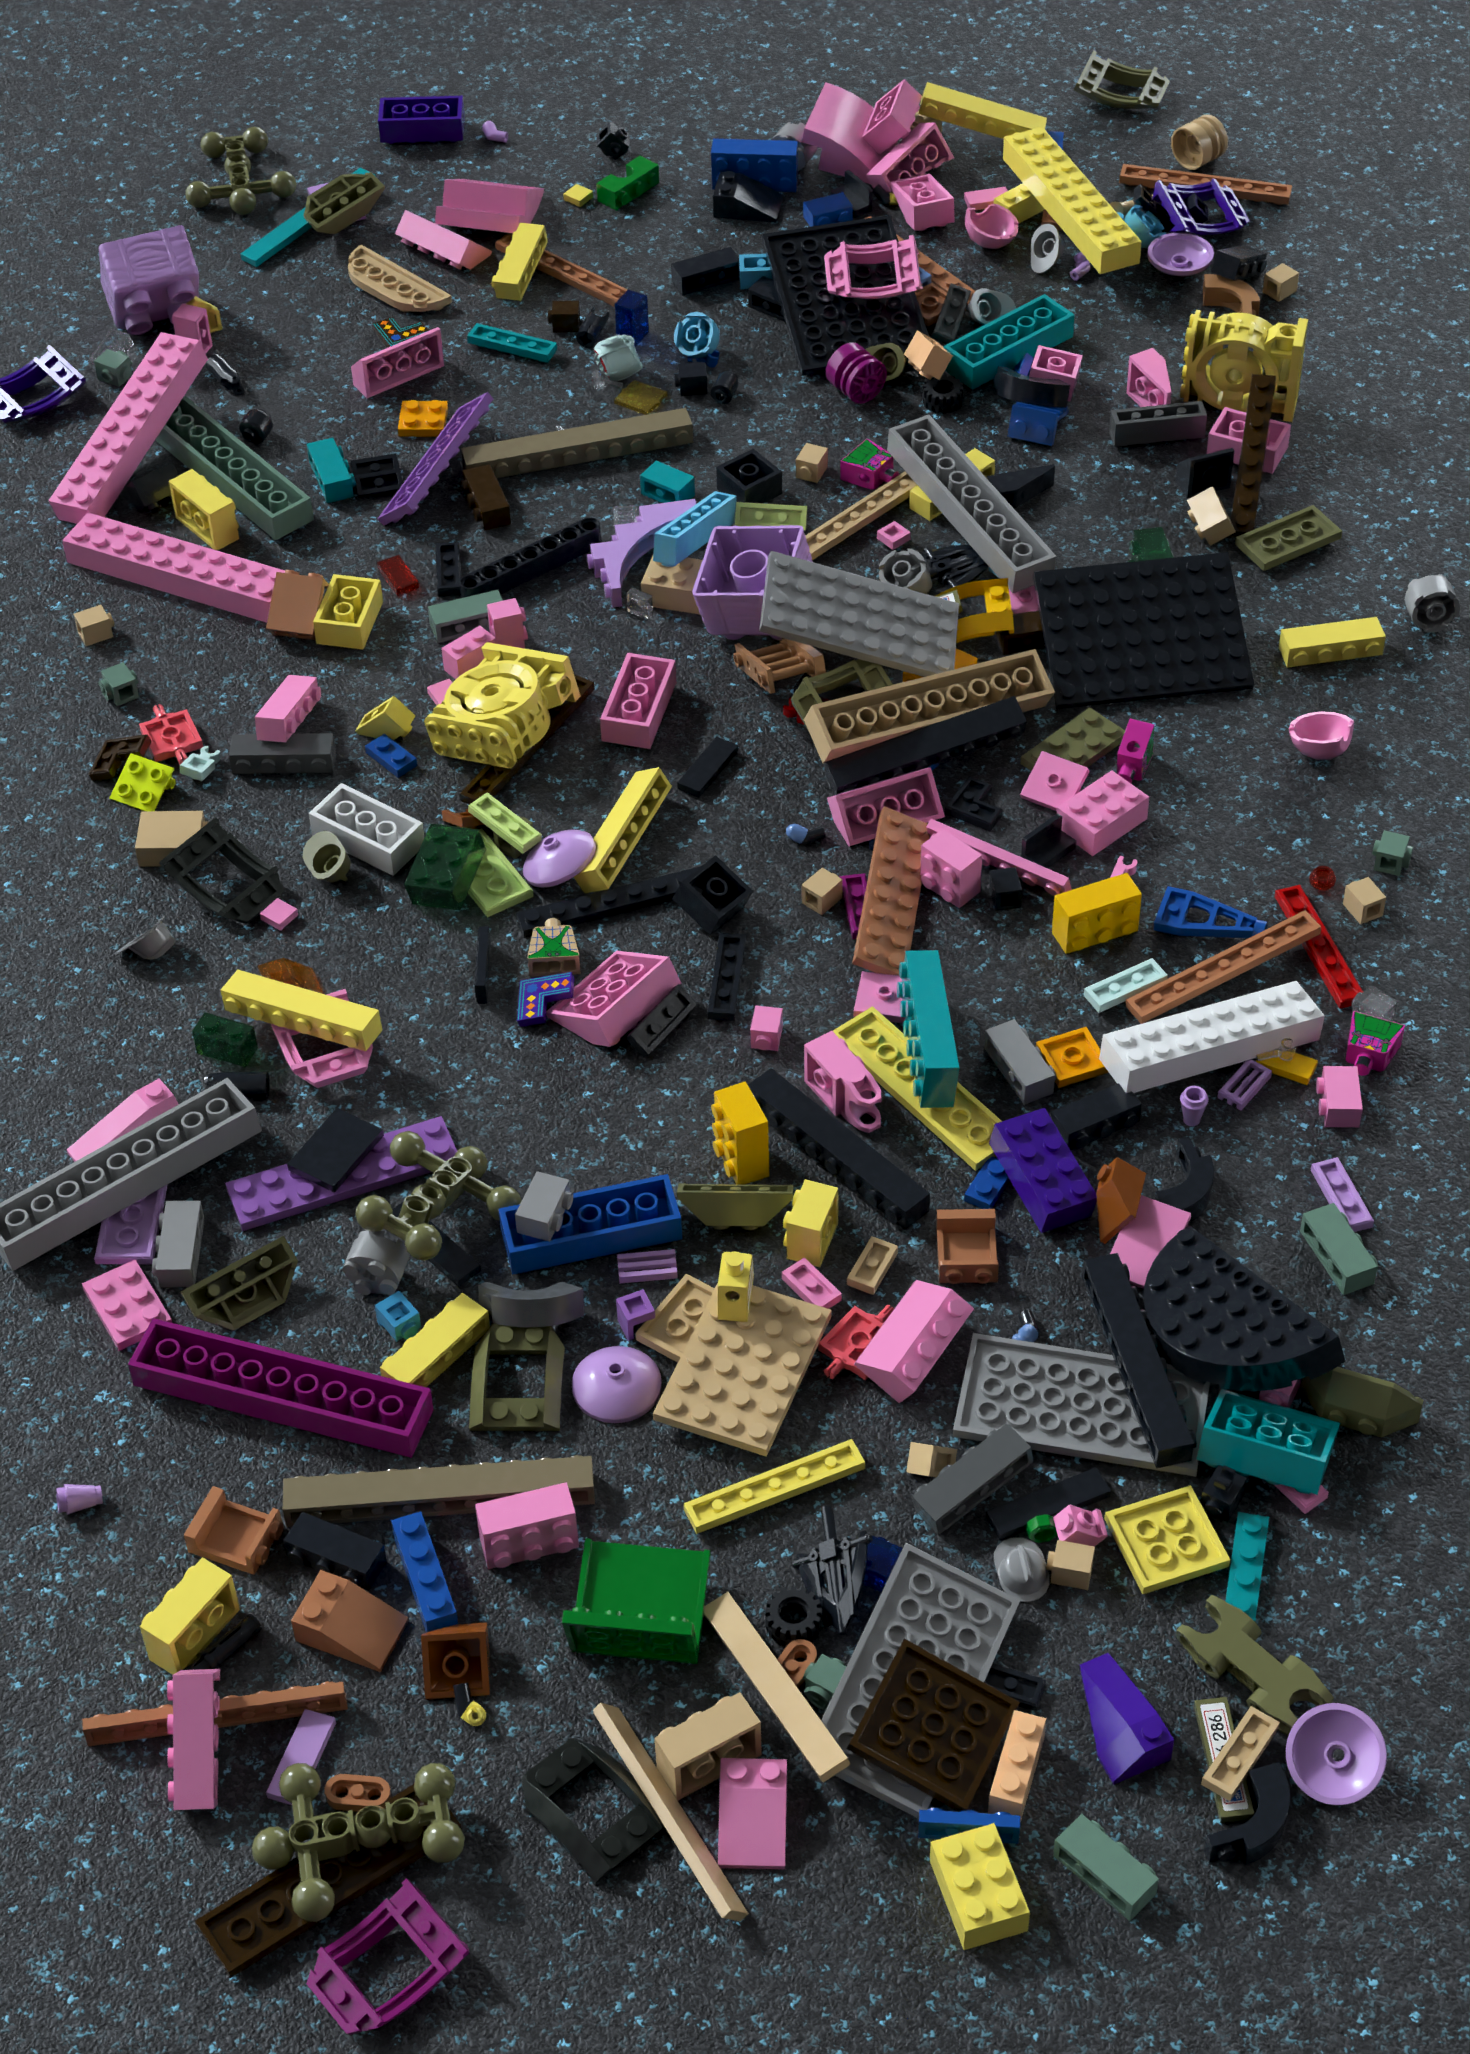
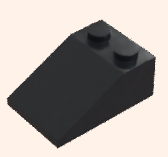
M720 171L713 193V217L777 223L783 202V194L742 173Z

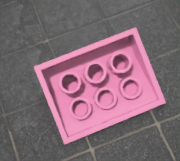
M615 951L574 987L573 998L559 1000L546 1012V1015L551 1020L592 1044L611 1047L616 1045L625 1033L634 1029L638 1022L673 987L681 984V981L670 958L667 956Z

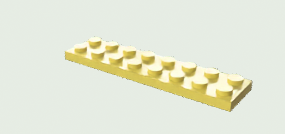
M873 1006L833 1030L839 1039L842 1038L847 1043L849 1050L855 1056H859L862 1059L865 1068L884 1089L975 1171L980 1169L988 1159L993 1156L996 1157L989 1145L994 1125L1002 1121L959 1082H957L954 1107L920 1108L919 1098L914 1097L913 1094L915 1076H910V1060H912V1057H908L906 1051V1044L909 1038L904 1037V1034Z

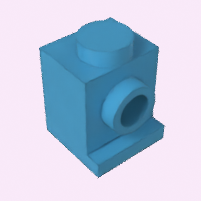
M400 1291L375 1305L378 1324L383 1326L396 1342L402 1338L407 1340L418 1333L421 1327L419 1312Z

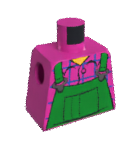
M869 439L864 440L840 461L841 480L871 490L876 489L884 481L888 483L899 475L898 471L893 470L892 455Z
M1131 718L1129 719L1117 754V774L1129 783H1132L1133 779L1140 781L1144 777L1153 756L1155 725ZM1135 743H1138L1140 748L1134 747Z
M1353 1011L1346 1061L1357 1066L1358 1075L1361 1076L1368 1075L1371 1069L1379 1072L1384 1071L1402 1044L1405 1025Z

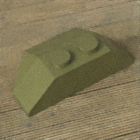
M371 172L340 175L307 197L304 219L317 232L337 234L368 214L384 191L385 186Z
M678 1183L677 1198L706 1226H712L714 1229L720 1230L728 1229L730 1226H741L742 1229L754 1230L759 1226H765L793 1199L794 1185Z
M282 1236L181 1291V1294L195 1318L234 1331L285 1303L298 1260L287 1240Z
M1336 1367L1311 1380L1309 1376L1304 1377L1300 1383V1390L1319 1417L1339 1422L1340 1426L1360 1431L1363 1434L1384 1437L1418 1423L1424 1402L1423 1399L1414 1397L1409 1391L1396 1383Z

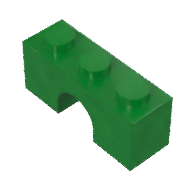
M638 156L626 164L625 178L610 174L596 183L597 201L615 211L659 183V165L642 156Z

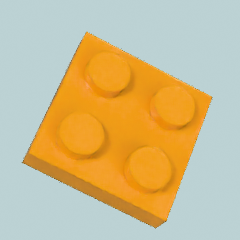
M438 400L402 401L398 423V437H438L446 426L448 402Z
M1087 1027L1036 1042V1046L1040 1049L1044 1061L1047 1065H1051L1056 1073L1055 1083L1058 1088L1109 1073L1099 1060L1100 1048Z

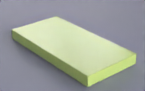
M482 828L436 848L437 855L487 918L533 897L531 887Z

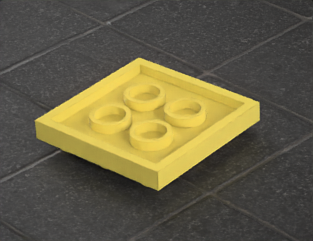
M1191 1485L1105 1512V1521L1142 1594L1230 1566V1558Z

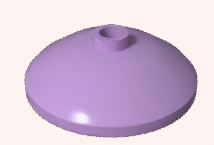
M1188 233L1162 235L1153 240L1148 247L1150 263L1159 271L1173 276L1198 274L1207 269L1214 258V250L1209 242L1199 236Z
M564 830L551 834L530 851L523 866V875L527 882L535 887H551L566 882L579 874L590 863L596 851V843L589 833L581 830Z
M625 1346L606 1347L589 1354L579 1363L572 1377V1393L578 1407L588 1416L607 1423H623L643 1416L656 1404L662 1388L661 1374L656 1363L645 1353Z
M1329 1703L1310 1709L1293 1725L1286 1743V1761L1293 1780L1308 1796L1330 1805H1347L1365 1798L1377 1787L1385 1772L1387 1750L1380 1729L1368 1715L1346 1704ZM1337 1749H1342L1345 1754L1344 1759L1340 1762L1333 1759V1753Z

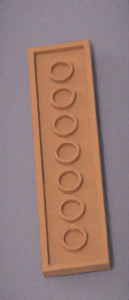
M885 806L879 816L852 964L874 973L900 976L899 964L904 962L905 951H910L922 884L920 875L921 845L929 840L930 834H928L926 828L927 823Z

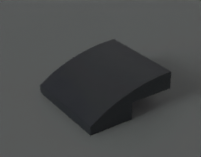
M396 453L351 460L358 498L397 492L403 485Z

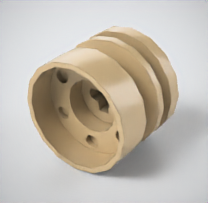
M1202 115L1173 132L1171 147L1176 160L1184 168L1196 170L1225 154L1228 148V137L1224 126L1216 117Z

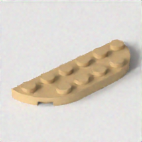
M363 245L358 246L349 256L348 273L351 281L359 288L400 309L402 312L439 311L444 306L452 303L450 294Z

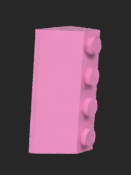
M407 210L404 211L395 232L396 235L402 237L401 242L411 247L415 243L418 245V250L428 255L432 251L434 252L433 257L443 262L447 258L451 260L449 265L460 270L462 266L471 270L492 253L491 250Z
M437 327L360 359L351 366L353 385L366 398H369L443 367L441 330Z
M931 767L827 798L834 823L848 846L876 838L879 816L884 806L925 823L931 819L937 820L945 817Z
M916 1280L854 1365L900 1403L916 1391L974 1308L952 1289Z

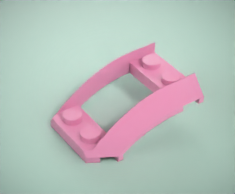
M910 235L909 239L900 242L892 240L871 245L845 244V242H840V247L833 253L830 250L824 255L828 292L851 298L877 299L898 296L923 289L917 256L919 253L914 235ZM894 261L897 284L875 288L851 287L849 263L878 264Z
M346 989L327 994L328 996L349 1001ZM271 1024L283 1055L293 1073L316 1088L364 1074L368 1068L373 1044H371L367 1051L348 1047L303 1062L291 1037L300 1032Z

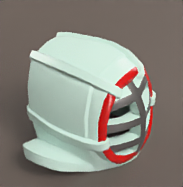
M616 335L598 342L594 347L596 365L609 380H624L643 368L632 336Z

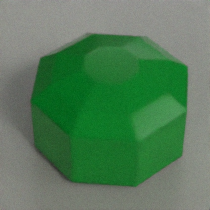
M1048 1514L1035 1516L1027 1522L1028 1536L1032 1541L1037 1543L1048 1542L1058 1535L1053 1517Z

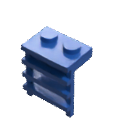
M1016 402L1012 406L1007 437L1052 446L1055 440L1057 423L1068 415V406L1066 408Z

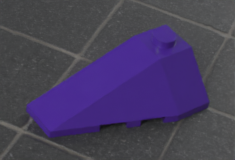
M1106 1653L1080 1664L1086 1702H1088L1091 1717V1728L1095 1737L1097 1758L1113 1785L1170 1761L1174 1745L1172 1735L1156 1710L1112 1656Z

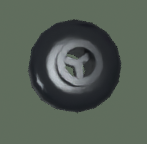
M262 409L250 410L239 423L242 437L247 442L257 444L262 443L273 429L271 416Z

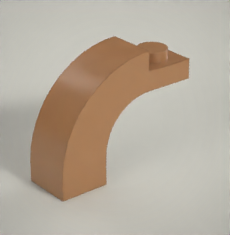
M1204 274L1203 306H1223L1234 310L1236 313L1259 315L1260 298L1249 284L1242 280L1233 281L1217 274Z

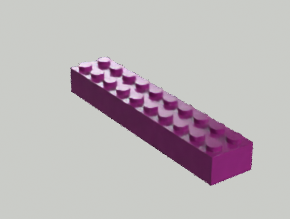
M152 1318L128 1363L133 1386L411 1458L434 1410L430 1388Z

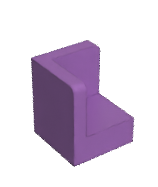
M644 1289L616 1299L617 1320L627 1340L634 1339L633 1326L654 1319L655 1310Z

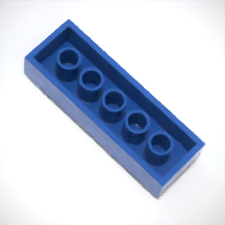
M668 1174L573 1193L572 1205L569 1210L565 1209L561 1228L558 1232H554L550 1242L517 1233L515 1214L520 1204L498 1209L501 1233L512 1275L682 1239L681 1215Z

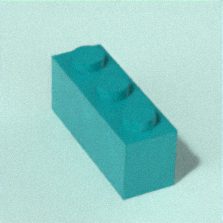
M334 438L307 443L309 463L326 503L354 497L353 487H356L353 473H350L347 459H344L341 446L336 445Z

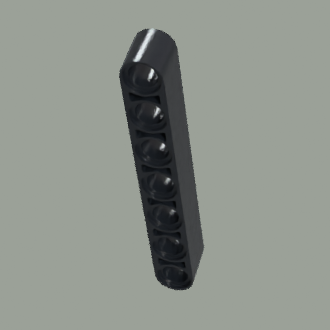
M592 517L584 518L463 576L459 580L461 598L498 590L501 595L590 552V544L601 543L600 521Z

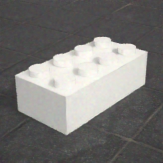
M342 783L309 812L312 836L322 831L332 832L340 840L348 854L393 876L426 845L422 822Z

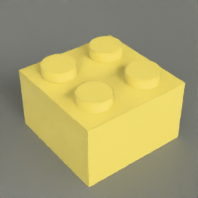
M805 1179L801 1190L797 1189L794 1193L792 1211H787L784 1217L783 1228H786L787 1231L784 1236L783 1246L787 1247V1259L798 1262L805 1257L813 1266L821 1267L838 1226V1188Z

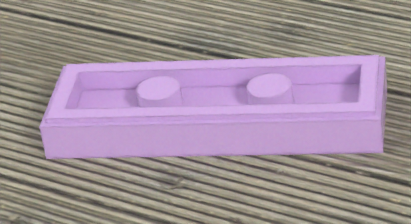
M1336 1157L1312 1164L1311 1172L1328 1203H1334L1339 1211L1347 1216L1352 1230L1357 1232L1372 1228L1374 1220L1339 1158Z
M307 1709L304 1710L266 1792L269 1799L292 1805L280 1793V1776L288 1766L295 1763H307L316 1769L336 1725L335 1717Z

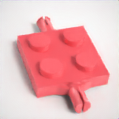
M158 704L159 709L155 705L153 711L156 717L150 721L140 723V732L142 735L148 734L152 740L149 750L155 762L176 757L180 765L188 758L186 753L203 747L202 739L187 709L176 713H166L161 704Z
M886 1305L878 1315H874L854 1306L819 1342L818 1350L833 1359V1362L824 1369L825 1375L827 1377L830 1376V1379H834L845 1368L866 1380L868 1376L858 1369L854 1363L894 1308Z

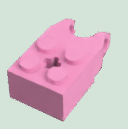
M833 1031L804 1044V1081L835 1116L841 1114L848 1123L861 1131L870 1133L880 1128L881 1115L875 1104L881 1102V1089L872 1074L865 1068L862 1059L859 1056H855L849 1050L847 1043L842 1038L839 1039ZM871 1092L876 1094L874 1098H872ZM867 1113L875 1118V1122L864 1124L860 1121V1117Z

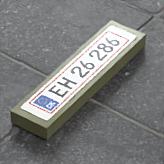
M1227 1697L1195 1700L1194 1702L1208 1769L1234 1732ZM1246 1779L1231 1801L1213 1792L1220 1823L1250 1820L1254 1816Z

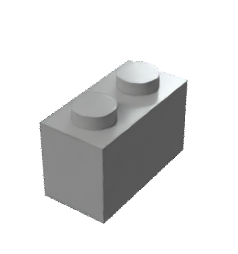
M536 1172L515 1214L517 1233L550 1242L554 1232H558L561 1228L565 1209L569 1210L573 1202V1193L570 1192L568 1179Z

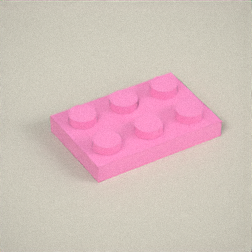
M136 1259L82 1283L85 1294L119 1351L141 1341L152 1318L172 1323L169 1314Z

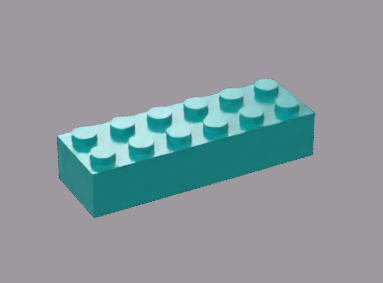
M1043 294L943 346L953 355L945 371L955 376L956 379H960V382L973 390L994 379L998 366L1013 369L1026 353L1035 357L1038 345L1053 348L1072 338L1075 314Z
M938 950L905 951L904 962L899 964V975L902 982H897V997L902 998L900 1002L901 1018L905 1017L903 1034L904 1037L909 1038L906 1044L907 1056L912 1057V1060H910V1076H915L913 1094L914 1097L919 1098L920 1108L954 1107L959 1062Z

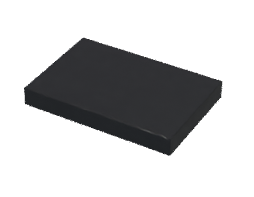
M336 1108L288 1162V1171L335 1193L384 1136L383 1129Z

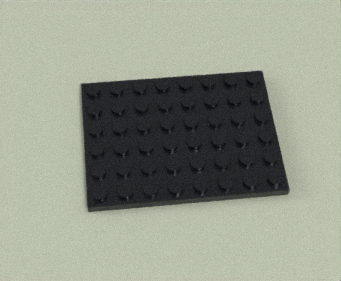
M890 215L762 234L763 247L801 376L826 372L828 361L833 353L847 343H857L864 349L885 343H894L905 353L917 330L929 336L915 291L877 299L851 298L828 292L824 255L830 250L833 253L840 247V242H845V244L871 245L892 240L899 242ZM894 261L878 264L849 263L851 287L875 288L897 284Z
M1228 552L1035 571L1033 573L1050 677L1055 691L1056 709L1253 689L1254 680Z

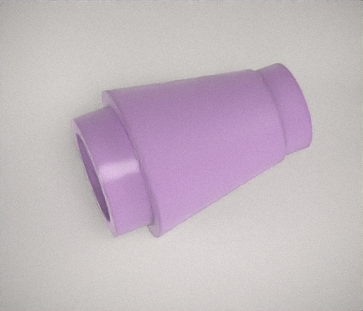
M1189 1086L1180 1095L1183 1121L1188 1126H1196L1200 1123V1119L1208 1104V1096L1205 1090L1199 1086Z
M64 1484L63 1487L56 1488L58 1512H66L68 1515L96 1506V1504H102L101 1486Z

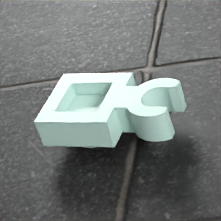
M208 746L202 747L200 755L192 753L180 764V774L203 781L215 769V764L220 761V750L209 753Z

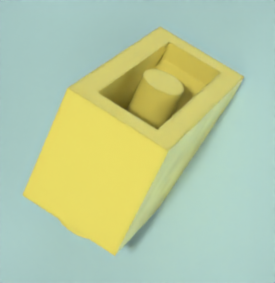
M393 696L365 714L355 732L359 735L378 738L383 734H386L392 740L399 736L403 738L411 731V723L416 715Z

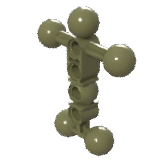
M260 127L247 128L243 135L223 137L218 132H209L201 139V150L209 158H219L226 151L227 158L224 168L230 177V184L209 187L203 181H195L187 187L185 197L194 208L206 207L211 202V199L230 197L229 204L232 210L239 215H247L255 209L256 198L254 194L273 192L280 198H287L295 192L297 182L295 177L288 171L276 172L271 177V180L249 181L251 163L246 156L245 149L250 153H260L268 145V136Z
M405 1131L395 1135L390 1143V1154L393 1160L398 1165L405 1167L419 1164L433 1172L432 1178L429 1177L426 1183L416 1187L411 1195L404 1199L398 1217L392 1215L393 1211L389 1202L384 1197L377 1195L363 1198L356 1207L355 1217L358 1224L364 1230L377 1232L385 1229L405 1241L408 1253L413 1258L424 1261L437 1256L442 1247L441 1235L434 1226L428 1224L429 1220L440 1216L443 1210L450 1206L464 1191L486 1202L489 1214L498 1221H500L499 1208L519 1205L522 1199L520 1194L512 1187L504 1185L494 1189L478 1180L487 1170V1158L479 1148L473 1146L463 1147L457 1150L452 1158L445 1161L427 1151L424 1140L417 1133Z
M295 1763L283 1771L279 1781V1790L282 1797L292 1804L294 1824L289 1829V1833L281 1827H268L261 1830L253 1840L252 1855L254 1860L267 1870H277L286 1866L293 1858V1853H295L299 1861L301 1882L293 1891L292 1907L294 1912L307 1922L322 1920L333 1910L335 1894L333 1888L321 1879L319 1861L345 1856L353 1850L358 1852L360 1851V1845L366 1848H378L385 1845L391 1837L393 1844L398 1843L397 1840L404 1842L416 1840L423 1832V1826L426 1825L429 1826L424 1831L422 1841L425 1854L437 1863H448L458 1858L464 1848L465 1836L462 1829L450 1820L448 1800L455 1791V1776L447 1766L441 1763H430L423 1766L415 1776L414 1790L417 1797L427 1804L425 1806L418 1807L413 1799L400 1798L392 1804L386 1802V1809L379 1805H369L360 1809L355 1816L353 1810H349L347 1814L333 1812L314 1816L312 1801L319 1794L321 1785L319 1773L307 1763Z

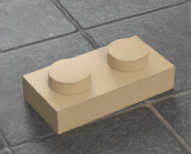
M871 1236L847 1277V1285L874 1295L898 1254V1246Z

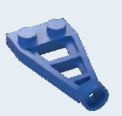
M1167 886L1154 921L1153 930L1179 936L1250 938L1266 930L1268 922L1257 920L1254 916L1196 892ZM1192 907H1197L1210 914L1209 920L1205 923H1190L1185 919L1189 909ZM1223 915L1235 920L1236 924L1235 926H1216L1217 916Z

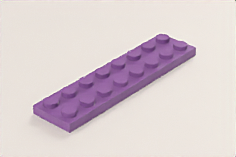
M488 392L457 409L378 517L379 522L383 526L390 522L396 523L405 514L410 516L419 508L417 504L429 494V487L439 480L438 475L450 465L448 461L460 451L458 447L469 439L470 435L468 433L479 425V418L489 411L490 408L488 406L492 402L493 397Z
M442 1116L385 1133L335 1193L288 1171L287 1164L225 1183L242 1231L430 1173L431 1171L419 1164L410 1167L398 1165L390 1154V1143L395 1135L411 1131L417 1133L424 1140L427 1151L447 1161L455 1155L457 1150Z

